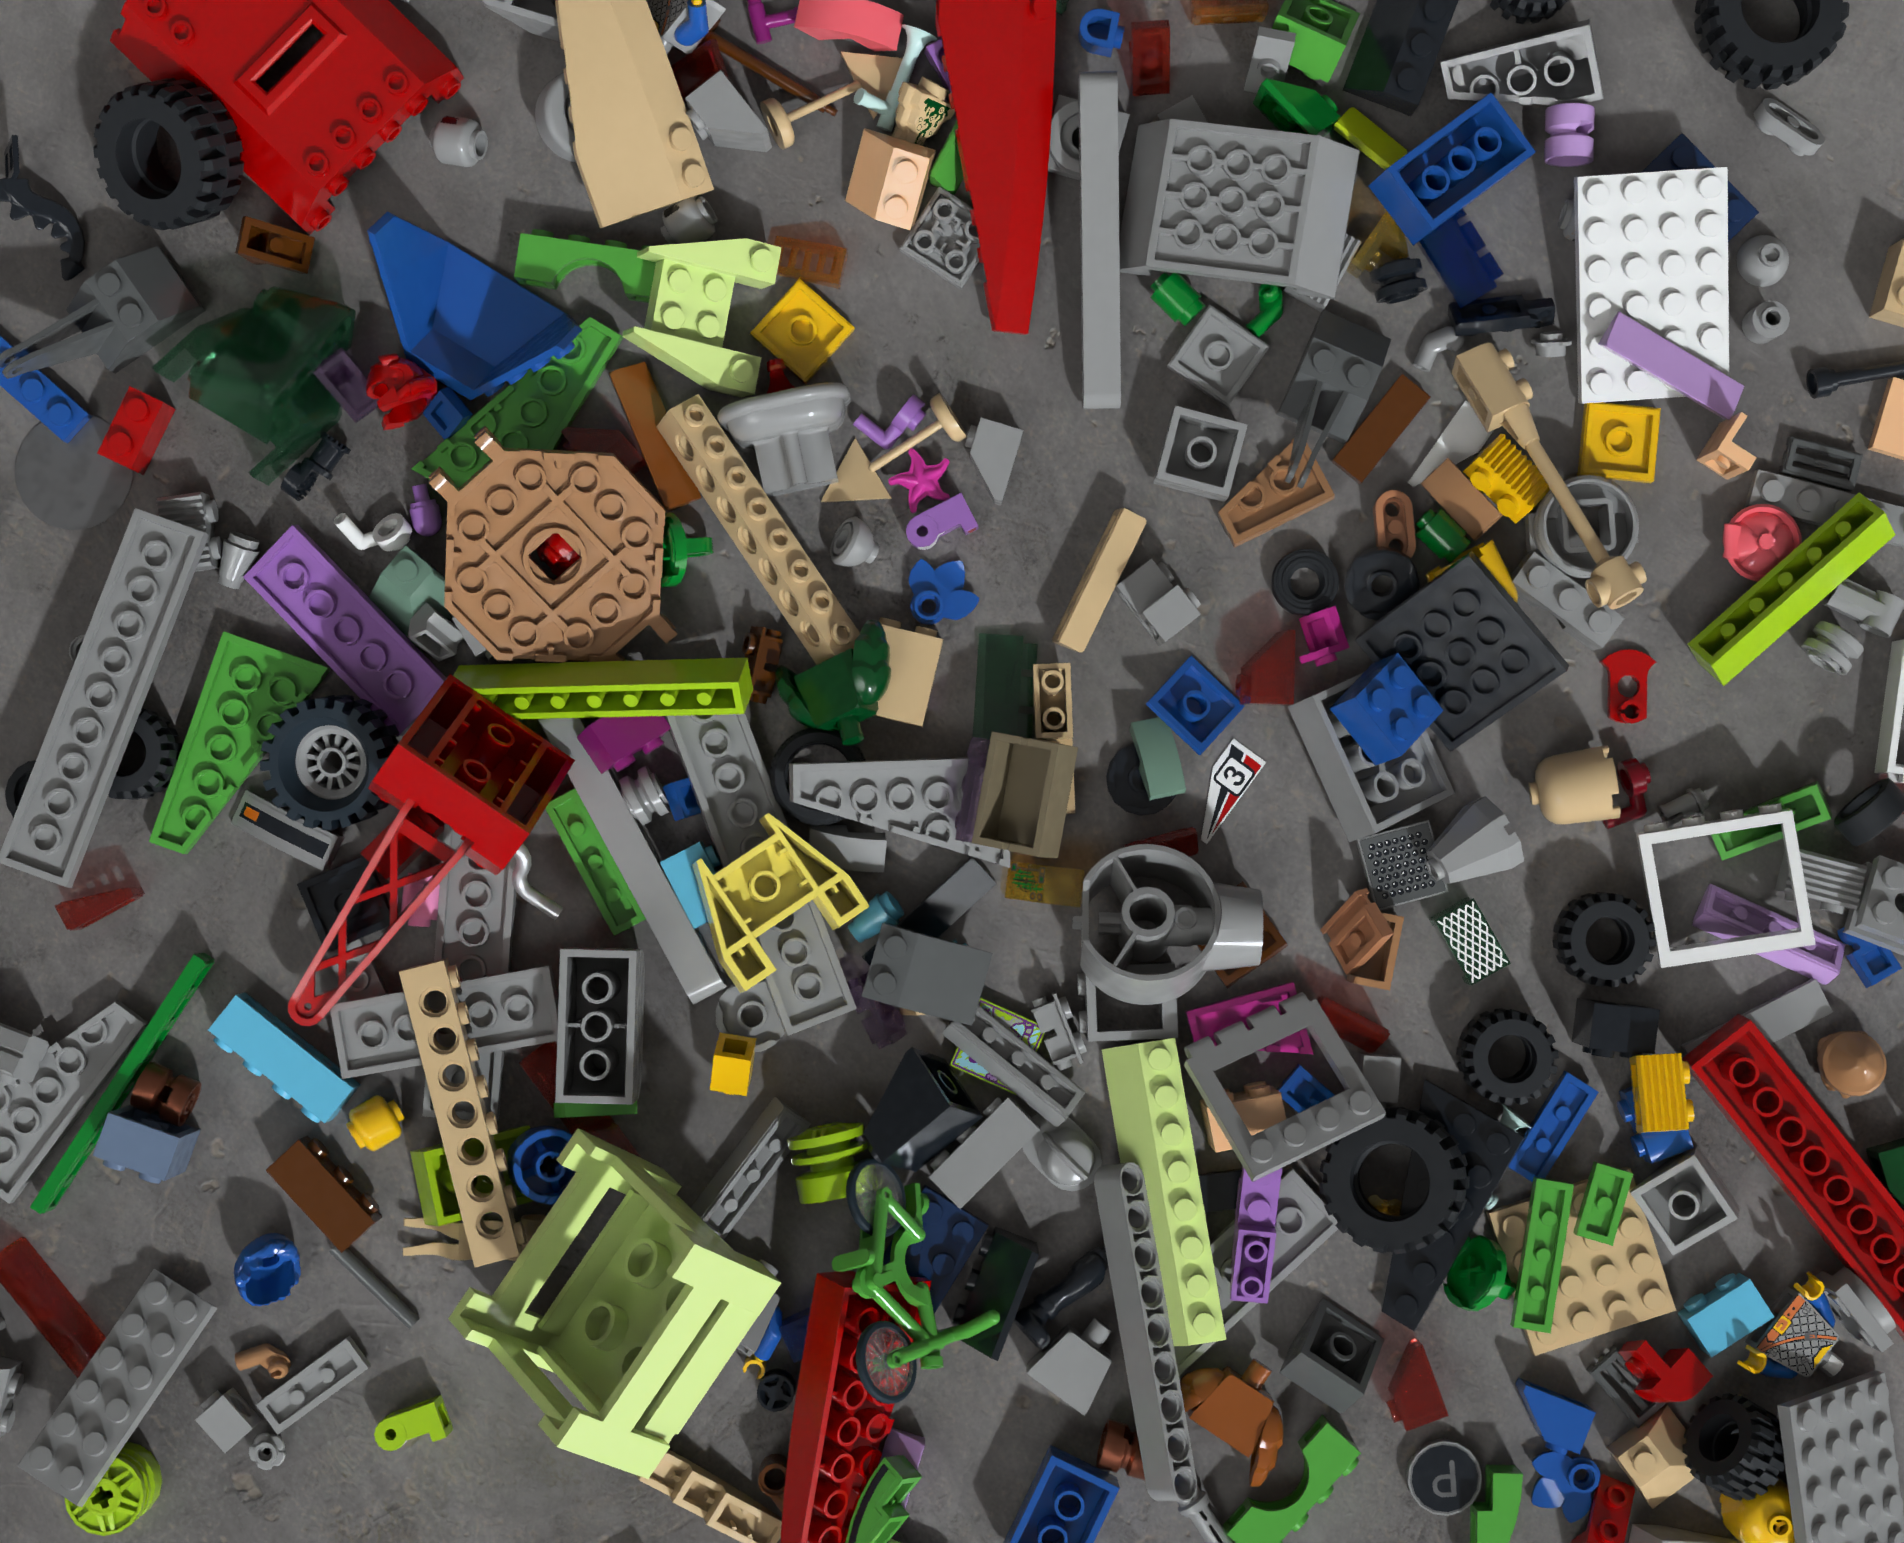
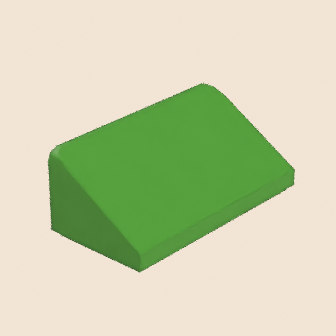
M957 121L929 172L930 185L936 188L941 187L952 195L956 193L964 178L955 130L958 128Z

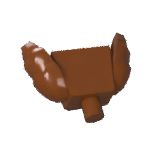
M1253 1358L1243 1375H1240L1228 1366L1222 1371L1218 1368L1206 1367L1185 1374L1180 1380L1185 1412H1187L1191 1420L1248 1458L1251 1455L1249 1485L1250 1487H1260L1269 1472L1275 1468L1278 1449L1283 1445L1284 1439L1283 1422L1278 1408L1273 1405L1274 1401L1271 1395L1261 1389L1272 1371L1266 1365Z

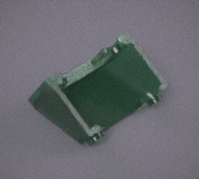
M273 286L269 290H261L254 301L253 307L203 362L197 361L193 365L187 378L190 381L189 398L258 440L268 444L278 432V427L273 425L274 418L278 417L281 412L286 413L290 409V399L326 357L332 360L337 356L341 359L351 348L356 315L355 310L340 301Z

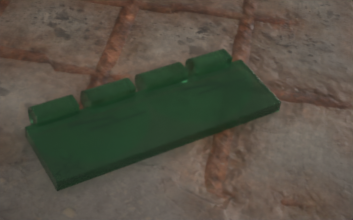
M979 633L971 757H987L992 732L1032 738L1033 714L1019 713V706L1034 707L1033 677L1021 676L1022 670H1033V664H1037L1038 644L1023 643L1024 636Z

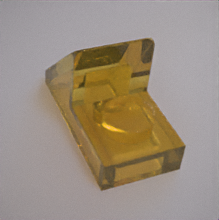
M1387 210L1346 269L1347 272L1357 279L1364 269L1370 273L1383 256L1378 249L1395 260L1409 257L1405 234Z

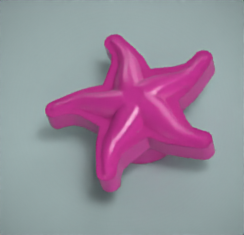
M913 448L909 449L908 455L911 458L909 471L889 478L888 483L891 486L901 485L909 490L910 512L914 514L917 512L919 502L927 496L939 501H946L950 498V495L944 493L938 483V480L949 466V460L945 458L940 464L926 465L922 457Z

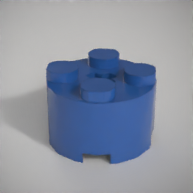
M545 1125L530 1128L519 1135L514 1143L510 1145L507 1153L508 1176L515 1188L535 1202L549 1205L555 1204L576 1173L562 1166L556 1160L572 1135L560 1128ZM545 1157L554 1158L555 1161L550 1164L551 1171L548 1173L540 1169V1165L543 1164V1158Z

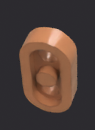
M1386 491L1376 499L1373 506L1376 547H1389L1390 541L1395 540L1401 545L1400 551L1411 558L1416 549L1411 500L1401 491ZM1387 504H1394L1397 507L1398 512L1396 516L1391 517L1387 515L1385 511Z

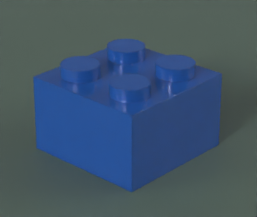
M1399 653L1371 664L1329 708L1375 766L1402 756L1444 711Z

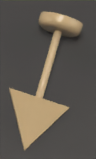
M840 52L854 82L787 114L780 102L775 98H769L760 102L764 120L773 139L782 150L792 146L795 140L791 125L792 121L857 91L859 88H863L868 93L886 101L903 58ZM868 108L874 120L878 113Z
M938 393L930 400L931 409L938 420L872 463L855 438L837 470L839 482L829 485L821 502L892 499L876 472L878 469L941 428L955 442H960L967 438L964 428L944 397Z

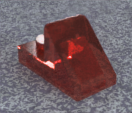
M1169 20L1131 22L1129 57L1133 96L1170 94Z

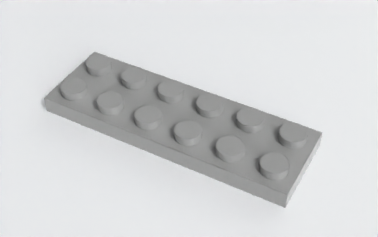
M552 965L461 981V987L456 988L459 1003L466 1002L470 1023L466 1024L465 1027L468 1038H475L479 1055L557 1041L558 998ZM430 991L427 996V1003L433 1010L440 1011L446 1006V997L440 991ZM404 992L337 1003L330 1009L342 1079L422 1065ZM446 1027L438 1029L436 1034L438 1043L444 1047L454 1046L456 1042L455 1033Z
M1292 1167L1281 1176L1275 1223L1276 1241L1269 1293L1338 1230L1335 1226L1338 1222L1333 1214L1328 1215L1324 1207L1326 1204ZM1235 1219L1210 1241L1225 1333L1258 1304L1255 1302L1230 1300ZM1215 1342L1190 1346H1174L1179 1376Z
M153 1269L17 1466L76 1506L83 1507L217 1308L156 1269Z

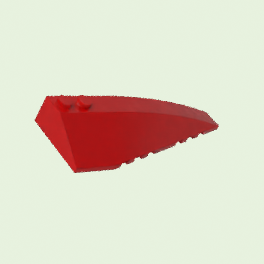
M936 0L935 25L938 37H942L945 53L941 56L944 72H948L952 91L948 95L951 109H954L956 113L958 128L955 130L966 192L970 191L973 205L970 214L972 225L977 227L980 243L977 252L979 263L984 265L986 282L983 285L991 328L994 332L1026 335L1029 331L1048 177L1054 85L1056 0Z
M834 1271L816 1274L791 1426L780 1543L846 1542L850 1522L859 1498L871 1475L878 1467L882 1452L878 1450L881 1440L887 1433L890 1434L895 1420L890 1417L894 1404H886L876 1400L864 1388L856 1366V1347L861 1333L871 1323L889 1321L897 1326L899 1325L873 1298L865 1299L859 1293L854 1292L852 1281L855 1279L856 1271ZM910 1277L914 1285L919 1282H925L930 1290L932 1281L928 1278ZM894 1281L883 1286L921 1326L918 1308L907 1303L896 1282ZM877 1329L870 1336L866 1346L865 1359L867 1370L872 1382L881 1392L894 1396L902 1389L905 1383L903 1380L907 1371V1363L898 1368H889L880 1372H874L871 1369V1358L902 1346L891 1332L885 1329ZM905 1332L910 1342H913L914 1340Z

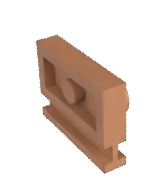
M1367 888L1355 891L1320 929L1322 934L1327 933L1331 941L1328 944L1346 975L1358 972L1394 934L1377 904L1369 901L1367 895L1370 892Z

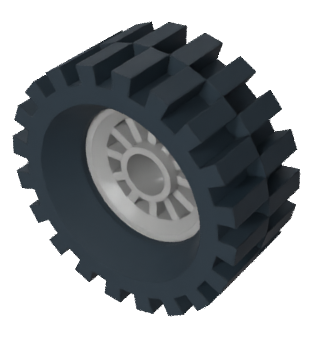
M331 695L297 703V707L287 709L279 715L283 721L272 723L267 732L275 737L263 741L261 751L269 752L270 755L269 759L260 761V771H270L271 779L263 781L266 791L276 789L278 796L272 799V802L277 808L287 805L290 807L285 816L292 821L305 818L303 826L311 829L322 826V830H334L370 819L379 814L377 810L386 808L389 805L369 790L368 787L397 746V744L394 745L392 736L399 734V731L395 724L389 726L383 724L388 715L382 709L369 710L373 703L365 699L353 701L354 696ZM354 746H356L358 750L357 752H354L352 750ZM333 752L338 753L342 759L340 770H337L332 765L331 756ZM360 756V762L356 761V757ZM313 760L317 761V765L314 766ZM316 770H320L321 773L319 776L317 775Z

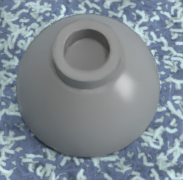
M1758 235L1748 239L1740 247L1736 259L1737 268L1742 278L1748 283L1758 287L1771 286L1785 275L1789 266V253L1784 243L1776 237Z
M856 516L846 519L839 526L830 547L832 562L845 567L857 566L863 562L870 564L875 560L879 552V544L874 542L869 526Z

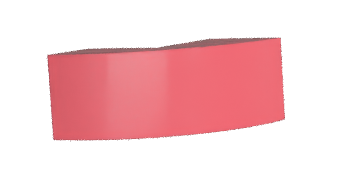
M800 0L794 27L817 40L852 39L874 52L897 51L904 15L889 7L868 0Z

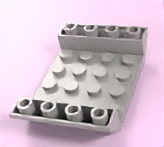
M1166 119L1138 125L1119 237L1120 272L1151 276L1152 270L1292 287L1296 288L1298 295L1335 299L1359 150L1320 135L1206 122Z

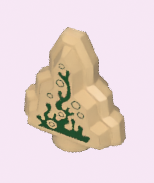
M924 76L921 77L918 85L902 82L898 92L899 104L895 112L897 126L892 137L923 146L925 140L935 135L941 125L951 119L955 112L954 109H951L950 101L945 99L949 90Z

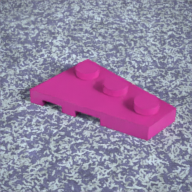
M1288 982L1186 1010L1185 1014L1193 1043L1209 1036L1214 1045L1217 1046L1214 1033L1239 1021H1242L1249 1031L1246 1018L1272 1005L1282 1015L1278 1003L1297 994L1294 982ZM1306 1028L1258 1050L1313 1054Z

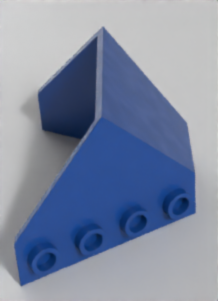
M388 211L367 230L406 359L416 363L424 371L435 377L436 380L469 400L483 393L489 397L501 389L505 381L512 385L520 380L528 372V369L531 368L533 372H536L544 367L551 360L552 356H555L558 360L575 347L572 341L583 329L572 316L450 242Z

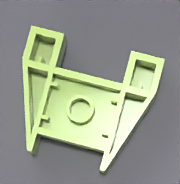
M743 238L656 245L637 252V258L656 262L644 328L634 326L624 330L622 337L708 390L737 397L755 394L761 357L722 348L734 282L759 289L774 285L782 247Z

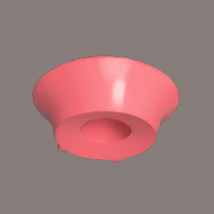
M1770 504L1748 506L1739 511L1729 523H1724L1722 538L1724 553L1722 557L1727 559L1733 569L1741 576L1758 582L1802 543L1800 529L1792 516L1777 506Z

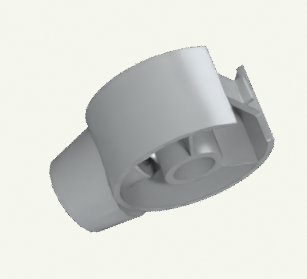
M1138 844L1118 849L1098 861L1084 878L1081 899L1082 916H1074L1072 920V929L1081 930L1080 967L1096 987L1117 1000L1138 1005L1165 1003L1187 993L1201 980L1206 971L1260 965L1263 946V899L1261 890L1212 882L1206 871L1192 858L1175 849L1154 844ZM1131 877H1154L1175 884L1188 893L1199 907L1174 905L1169 896L1157 888L1143 887L1137 889ZM1111 885L1123 907L1121 913L1099 912V934L1118 935L1119 946L1122 951L1114 964L1104 959L1089 940V903L1102 889ZM1147 920L1153 922L1158 927L1147 930L1138 927L1134 922ZM1192 945H1206L1193 961L1173 972L1160 975H1140L1125 971L1132 959L1141 962L1154 961L1164 954L1168 946L1191 947Z

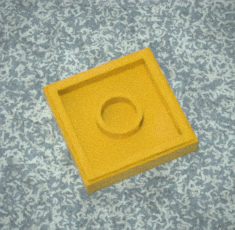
M799 278L750 334L777 359H783L785 366L806 384L850 336L855 328Z
M1603 402L1585 403L1577 476L1594 475L1612 480L1642 483L1654 482L1661 408Z

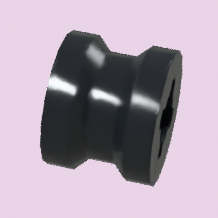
M771 1369L766 1372L760 1379L757 1389V1398L761 1406L773 1412L786 1409L793 1401L796 1389L795 1380L790 1373L783 1369Z

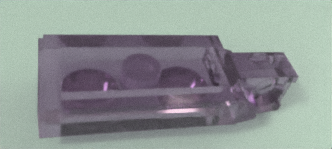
M972 737L967 751L969 758L968 770L962 780L963 798L961 809L955 819V828L957 830L955 840L972 842L990 739Z

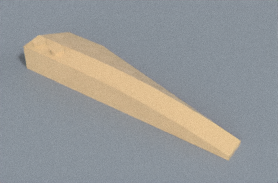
M555 0L560 47L564 50L566 68L563 69L565 85L569 87L571 106L568 107L570 123H573L575 141L572 142L574 157L600 229L714 190L691 121L686 115L687 110L647 1Z

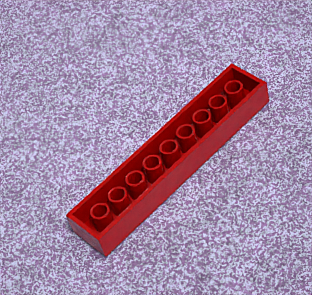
M1737 1014L1686 1054L1682 1061L1688 1062L1690 1074L1843 1265L1856 1274L1884 1305L1896 1324L1895 1330L1904 1340L1903 1209L1751 1019Z

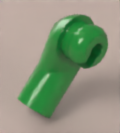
M1261 284L1259 286L1260 313L1246 324L1249 331L1257 338L1264 334L1283 315V294L1279 286Z

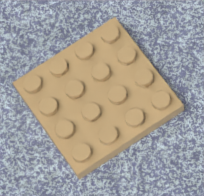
M1626 1166V1167H1623V1168H1620V1169H1623V1170L1632 1172V1171H1631V1168H1629V1167H1627V1166ZM1634 1177L1631 1180L1613 1246L1577 1236L1573 1233L1588 1179L1573 1183V1195L1551 1334L1524 1329L1531 1353L1534 1356L1676 1311L1646 1215L1630 1193L1636 1187ZM1530 1198L1486 1211L1495 1241L1501 1246L1506 1255V1275L1516 1285Z

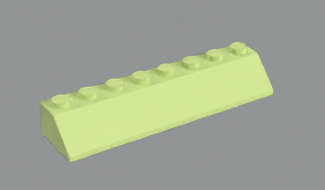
M1176 1038L1102 1049L1120 1163H1136L1142 1169L1145 1179L1173 1345L1190 1346L1226 1340Z

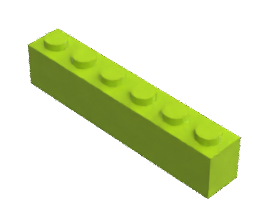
M1860 492L1856 494L1687 644L1698 663L1719 683L1725 686L1895 536L1886 513Z

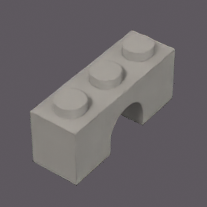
M1536 552L1525 555L1510 575L1519 598L1532 607L1537 606L1551 613L1564 624V631L1591 651L1602 649L1625 619L1615 610L1610 609L1608 605L1600 608L1596 607L1590 600L1585 588Z

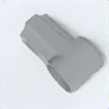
M1846 578L1824 598L1823 605L1858 621V625L1862 629L1872 634L1890 638L1904 609V600L1884 591H1872Z

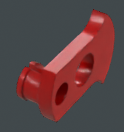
M1631 649L1620 650L1607 655L1600 663L1605 666L1608 672V718L1625 724L1637 723L1646 719L1647 675L1651 666L1657 662L1649 655ZM1624 676H1630L1637 682V691L1631 697L1623 696L1618 690V682ZM1627 706H1630L1633 709V716L1628 718L1625 713H1621V710H1625Z

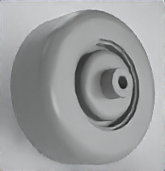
M564 73L549 81L540 92L536 102L535 120L538 132L547 147L559 157L576 162L572 143L575 141L573 123H570L568 107L571 106L569 87L565 85Z

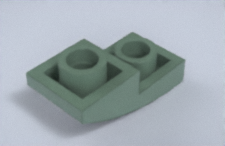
M1159 717L1131 722L1129 731L1140 759L1139 772L1149 800L1185 793L1186 786L1171 728Z

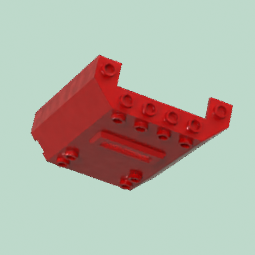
M127 0L120 13L125 18L122 29H115L110 38V42L150 81L167 78L185 79L192 81L197 87L202 86L213 94L212 100H219L227 109L225 113L227 118L233 119L238 129L235 131L237 141H242L243 152L240 153V160L244 161V172L309 235L314 230H322L332 218L331 213L335 208L327 200L332 195L338 196L349 185V178L358 169L362 170L371 164L376 156L375 151L384 142L389 143L400 134L402 130L401 125L411 115L416 116L424 110L428 104L427 98L431 95L438 104L444 98L446 100L450 99L458 92L461 87L460 82L464 79L458 67L389 0ZM313 24L323 36L266 92L256 81Z

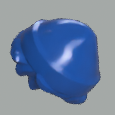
M269 1233L256 1238L244 1247L237 1258L233 1272L235 1284L241 1297L251 1306L269 1305L278 1300H284L286 1296L291 1295L290 1289L299 1283L301 1275L300 1255L293 1241L282 1234Z

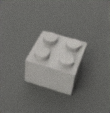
M1175 405L1171 412L1153 484L1225 502L1230 494L1248 425Z

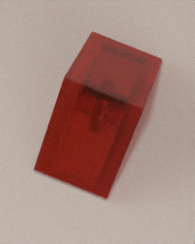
M716 39L708 40L671 66L684 104L687 103L685 97L720 70L729 80Z

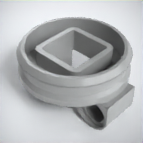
M1582 475L1565 480L1566 486L1580 508L1602 506L1598 510L1600 541L1609 556H1624L1627 559L1636 543H1639L1638 513L1627 492L1615 482L1600 476ZM1550 490L1541 500L1536 513L1524 516L1527 553H1540L1545 560L1568 576L1591 578L1590 575L1596 563L1586 547H1570L1568 518Z

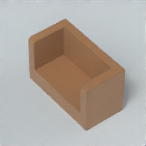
M1381 912L1394 934L1358 972L1348 974L1346 981L1390 991L1404 917Z

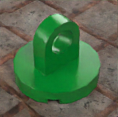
M665 512L661 587L676 586L682 581L686 572L688 558L710 555L714 551L712 538H686L679 518L674 513Z
M1475 1235L1477 1237L1473 1239L1468 1238L1447 1275V1284L1443 1282L1444 1292L1449 1301L1467 1311H1479L1489 1306L1497 1297L1509 1300L1516 1291V1284L1506 1275L1507 1262L1503 1249L1498 1243L1482 1235Z

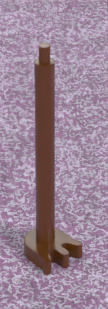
M720 18L697 45L698 48L704 49L707 44H710L807 104L821 98V96L715 33L717 26L721 22ZM829 104L817 109L822 113L826 111L834 117L838 112L837 109Z

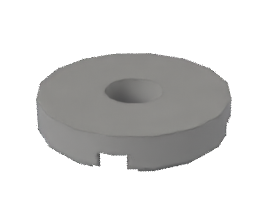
M761 980L742 993L732 984L721 995L715 1010L716 1025L719 1032L757 1038L755 1052H762L774 1046L785 1034L765 980ZM756 1005L760 1007L763 1012V1020L760 1024L750 1026L743 1021L742 1011L746 1006Z

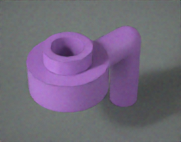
M913 394L897 413L886 431L863 413H861L853 425L883 449H890L907 427L914 431L924 419L926 413L921 409L925 403Z

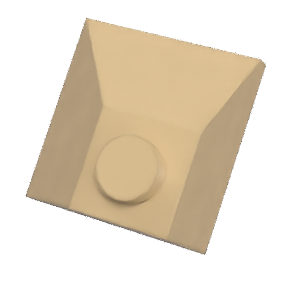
M1667 1404L1639 1428L1634 1426L1606 1447L1652 1509L1694 1479L1690 1473L1691 1469L1686 1467L1684 1462L1687 1455L1683 1453L1682 1445L1687 1440L1684 1438L1686 1429Z

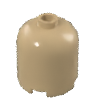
M1599 746L1544 758L1536 768L1535 782L1528 783L1531 804H1539L1542 815L1554 824H1572L1620 818V807H1613L1612 795L1619 794V787L1613 757L1606 758L1609 753V746Z

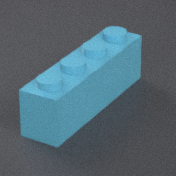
M246 992L235 995L208 1029L209 1032L216 1036L213 1041L221 1049L228 1053L236 1052L244 1059L243 1065L250 1072L257 1076L262 1074L274 1083L272 1088L275 1092L285 1099L290 1100L291 1097L303 1106L301 1108L302 1113L316 1123H319L320 1120L323 1123L333 1120L361 1085L352 1077L342 1079L340 1067Z

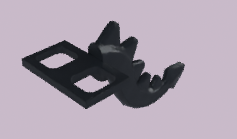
M12 135L4 151L6 178L0 179V202L11 203L10 218L16 221L30 215L37 230H43L47 225L53 223L51 236L54 239L67 238V241L60 245L62 251L69 253V257L60 260L61 273L64 281L72 280L85 269L81 263L85 250L83 231L78 220L69 209L56 201L34 193L30 188L28 179H17L20 173L18 135Z

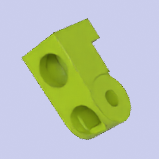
M441 1395L388 1414L375 1428L374 1436L379 1447L383 1450L394 1451L402 1447L408 1440L426 1433L430 1434L432 1442L446 1438L453 1431V1426Z

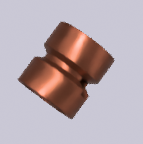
M150 1062L135 1084L130 1098V1105L148 1114L158 1111L160 1119L180 1127L190 1116L198 1100L202 1084L183 1074L173 1077L172 1069L156 1062ZM174 1088L168 1098L167 1103H165L164 1101L167 1098L170 1089Z
M1108 1419L1100 1439L1096 1467L1112 1472H1117L1123 1468L1127 1476L1145 1480L1137 1430L1134 1432L1130 1431L1128 1424Z

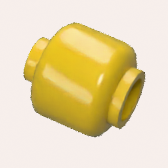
M376 1095L350 1110V1121L346 1123V1126L360 1149L366 1146L370 1151H377L401 1136L402 1129L399 1122L405 1118L394 1099L387 1103L383 1097Z

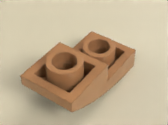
M1449 458L1421 483L1430 495L1475 541L1503 516L1488 498L1472 485L1471 481Z

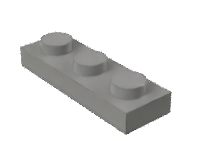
M349 1335L259 1401L256 1406L278 1435L367 1370L371 1364Z

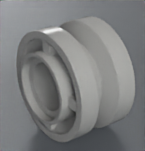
M1819 621L1813 629L1817 638H1807L1801 646L1802 650L1811 661L1821 668L1839 675H1847L1852 668V664L1848 659H1858L1864 651L1863 646L1851 633L1842 627L1825 621Z
M647 766L637 770L638 778L635 780L629 775L619 779L623 799L633 817L638 819L642 825L652 821V813L654 811L660 816L670 812L663 786L654 772L651 773Z

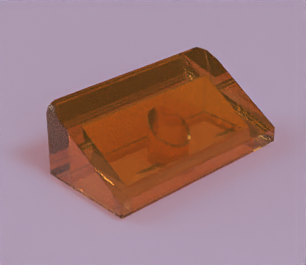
M1190 0L1191 24L1193 26L1263 22L1269 10L1267 0Z

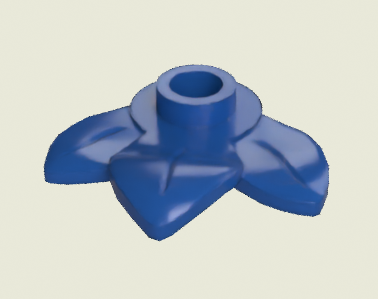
M920 559L914 565L909 575V585L914 594L910 603V609L913 617L918 622L925 625H933L943 618L959 620L975 609L979 602V597L972 592L962 590L965 581V569L962 561L947 562L935 570L923 559ZM926 600L934 601L936 604L935 611L925 613L921 607L922 603Z
M1554 1451L1544 1452L1536 1456L1531 1463L1542 1476L1533 1487L1531 1496L1533 1505L1542 1508L1562 1507L1563 1514L1569 1523L1584 1517L1591 1507V1492L1597 1488L1601 1476L1598 1466L1587 1457L1578 1456L1571 1459L1568 1455H1562ZM1579 1469H1585L1586 1477L1580 1481L1575 1480V1472Z

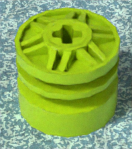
M827 1123L811 1127L799 1135L788 1138L789 1150L806 1149L807 1151L791 1158L792 1165L810 1166V1171L795 1178L801 1204L821 1203L846 1198V1184L849 1173L854 1165L861 1161H854L853 1155L868 1149L867 1141L850 1142V1139L864 1134V1123ZM867 1165L859 1173L856 1182V1195L876 1187L873 1166Z
M126 1442L83 1507L76 1506L64 1498L68 1514L77 1526L88 1533L106 1536L121 1532L146 1513L159 1497L162 1485L160 1465L150 1451L139 1444ZM103 1490H104V1491H109V1490H111L112 1493H113V1496H112L111 1494L105 1495V1494L103 1493Z

